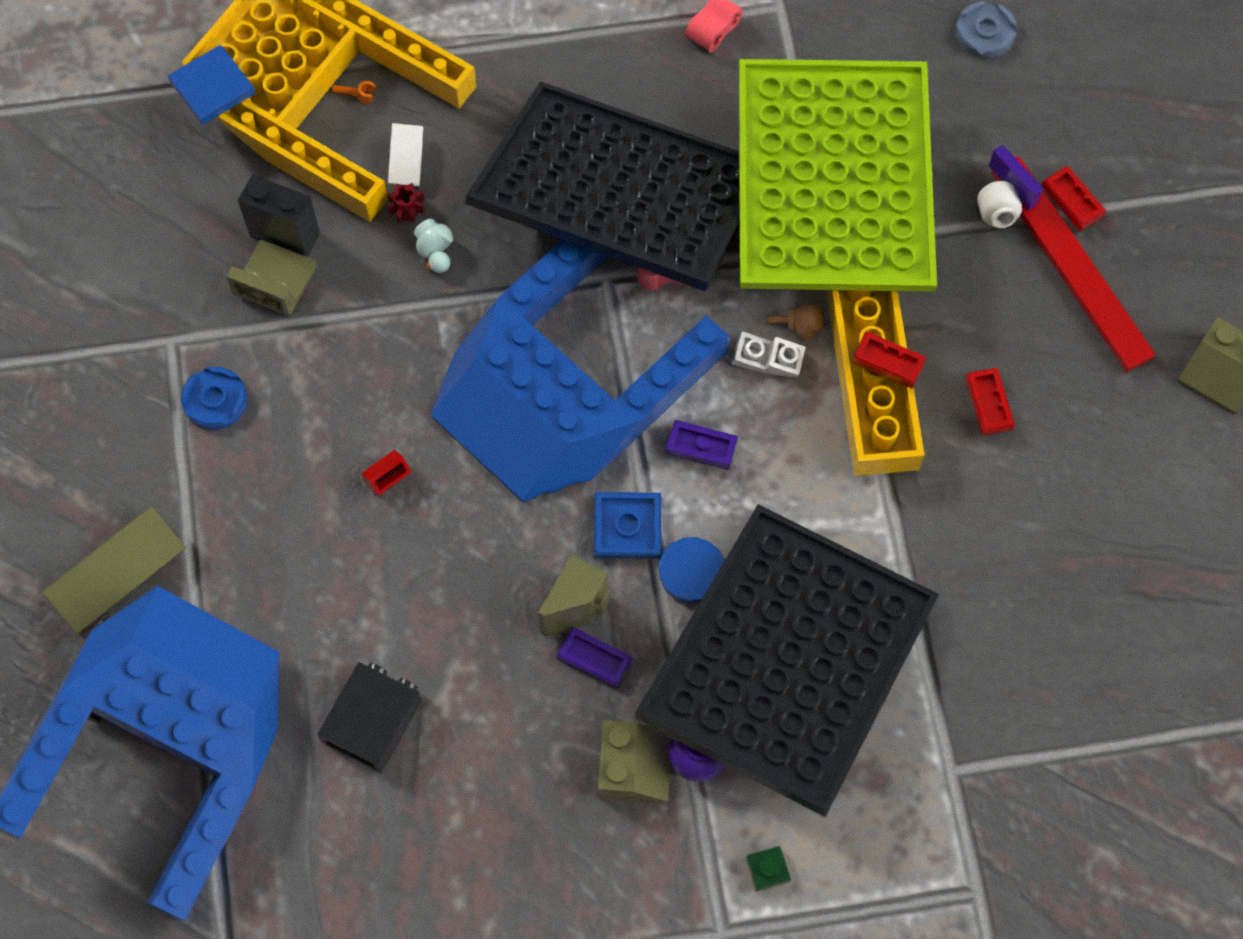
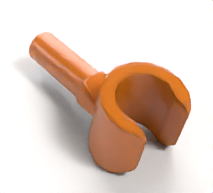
M362 81L358 88L333 85L332 90L334 93L355 96L361 104L368 105L372 102L373 96L363 92L374 93L376 87L371 81Z

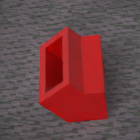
M394 449L363 471L361 475L363 481L373 494L379 496L412 471L404 457ZM398 465L400 467L397 471H395L390 476H388L376 485L375 481L377 479H379L381 476H383L388 471L393 469L395 466Z

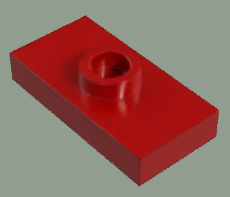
M1068 165L1042 182L1041 186L1079 231L1105 216L1107 212Z
M866 331L853 356L852 363L913 389L927 357Z
M998 367L966 373L965 381L981 435L986 436L1014 430V419Z

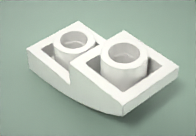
M392 123L388 185H396L398 183L400 185H410L413 183L414 187H419L423 126Z
M742 331L738 336L731 364L761 373L797 378L800 374L806 347L775 337L773 341H769Z

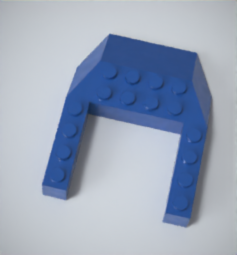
M562 240L498 297L455 351L431 412V417L521 502L535 499L543 493L550 494L562 490V487L577 482L582 484L593 480L728 353L730 336L708 316H705L614 400L533 327L541 317L609 257Z
M159 586L155 587L91 630L0 791V832L14 839L22 837L90 713L93 712L213 775L145 904L175 920L185 921L253 791L278 730L280 652Z

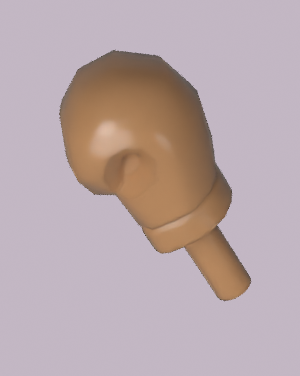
M814 303L795 306V308H788V315L768 316V324L788 323L789 331L796 330L797 335L801 339L810 340L815 338L816 333L823 330L825 317L819 305Z

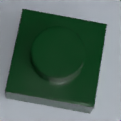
M781 846L746 855V861L756 892L791 881Z

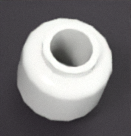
M1006 181L991 182L978 194V207L982 219L987 225L1006 228L1011 226L1020 217L1022 212L1021 201L1017 190L1011 183Z

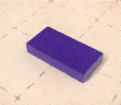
M1001 145L996 148L989 163L990 169L1001 181L1011 183L1017 190L1021 203L1028 210H1031L1038 204L1043 188L1005 146Z
M574 627L571 628L556 656L557 660L615 689H618L633 661L632 656Z

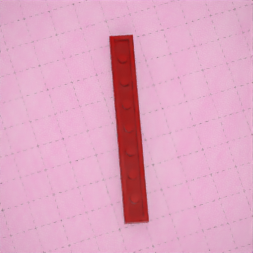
M1020 156L1015 157L1018 160V162L1033 177V175L1031 174L1025 163L1022 161ZM992 171L991 175L993 176L995 181H1001L999 177ZM1042 191L1038 204L1031 210H1028L1021 203V219L1125 372L1128 373L1154 360L1155 352L1044 191Z

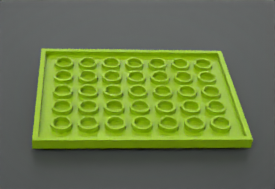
M739 59L740 289L936 291L937 271L927 62Z

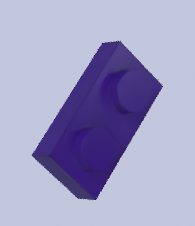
M674 420L666 447V454L729 470L738 436Z

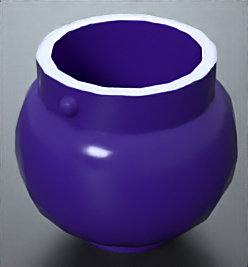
M674 738L670 742L669 757L671 765L678 775L688 781L704 782L711 780L720 774L725 766Z

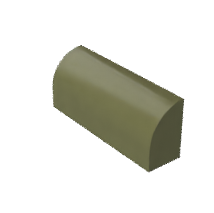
M151 506L42 593L76 634H79L186 547Z

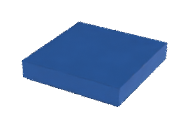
M221 44L168 75L172 86L202 125L256 94L252 84Z
M595 492L594 559H661V493Z

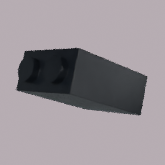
M252 174L238 198L249 236L258 241L264 240L308 257L320 235L311 197Z
M358 662L317 735L321 743L382 773L420 706L422 699L420 692L417 691L418 687L411 681L400 678L397 681L387 676L388 672L377 664L369 663L367 666Z

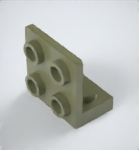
M260 240L245 268L241 270L232 266L226 277L234 295L291 316L317 267V263L313 259Z

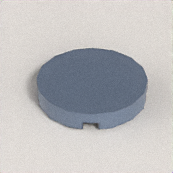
M980 1L969 5L961 12L956 24V38L960 46L968 53L980 58H993L1003 55L1011 48L1016 37L1017 23L1012 13L1004 6L997 3L994 6L988 4V2Z

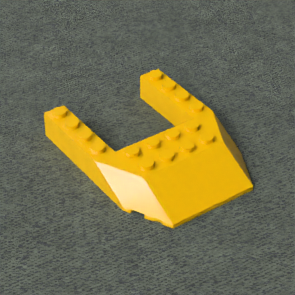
M234 0L182 61L183 66L221 44L252 84L256 94L219 115L216 119L267 162L368 222L373 220L388 200L385 181L297 130L307 115L359 52L458 109L461 108L477 87L474 66L358 0Z

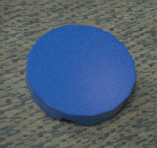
M212 366L189 377L182 388L181 403L186 416L194 425L208 430L226 428L239 420L246 409L248 399L244 383L235 372L225 367Z
M698 537L677 540L671 543L663 552L659 562V576L665 592L677 601L687 604L700 602L725 560L719 549L707 540Z

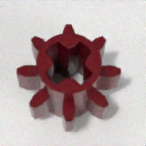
M398 183L393 193L387 192L386 194L389 202L387 205L388 214L396 213L398 223H401L403 220L415 222L418 213L425 212L424 204L422 203L425 200L423 191L415 192L413 183L410 185H400Z

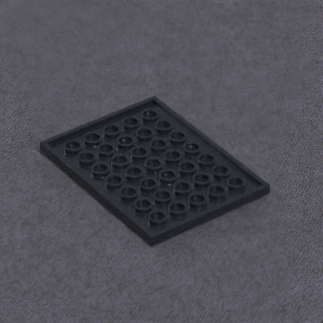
M540 81L466 194L465 204L706 292L740 226L739 151Z
M758 504L637 708L634 718L826 818L939 594Z

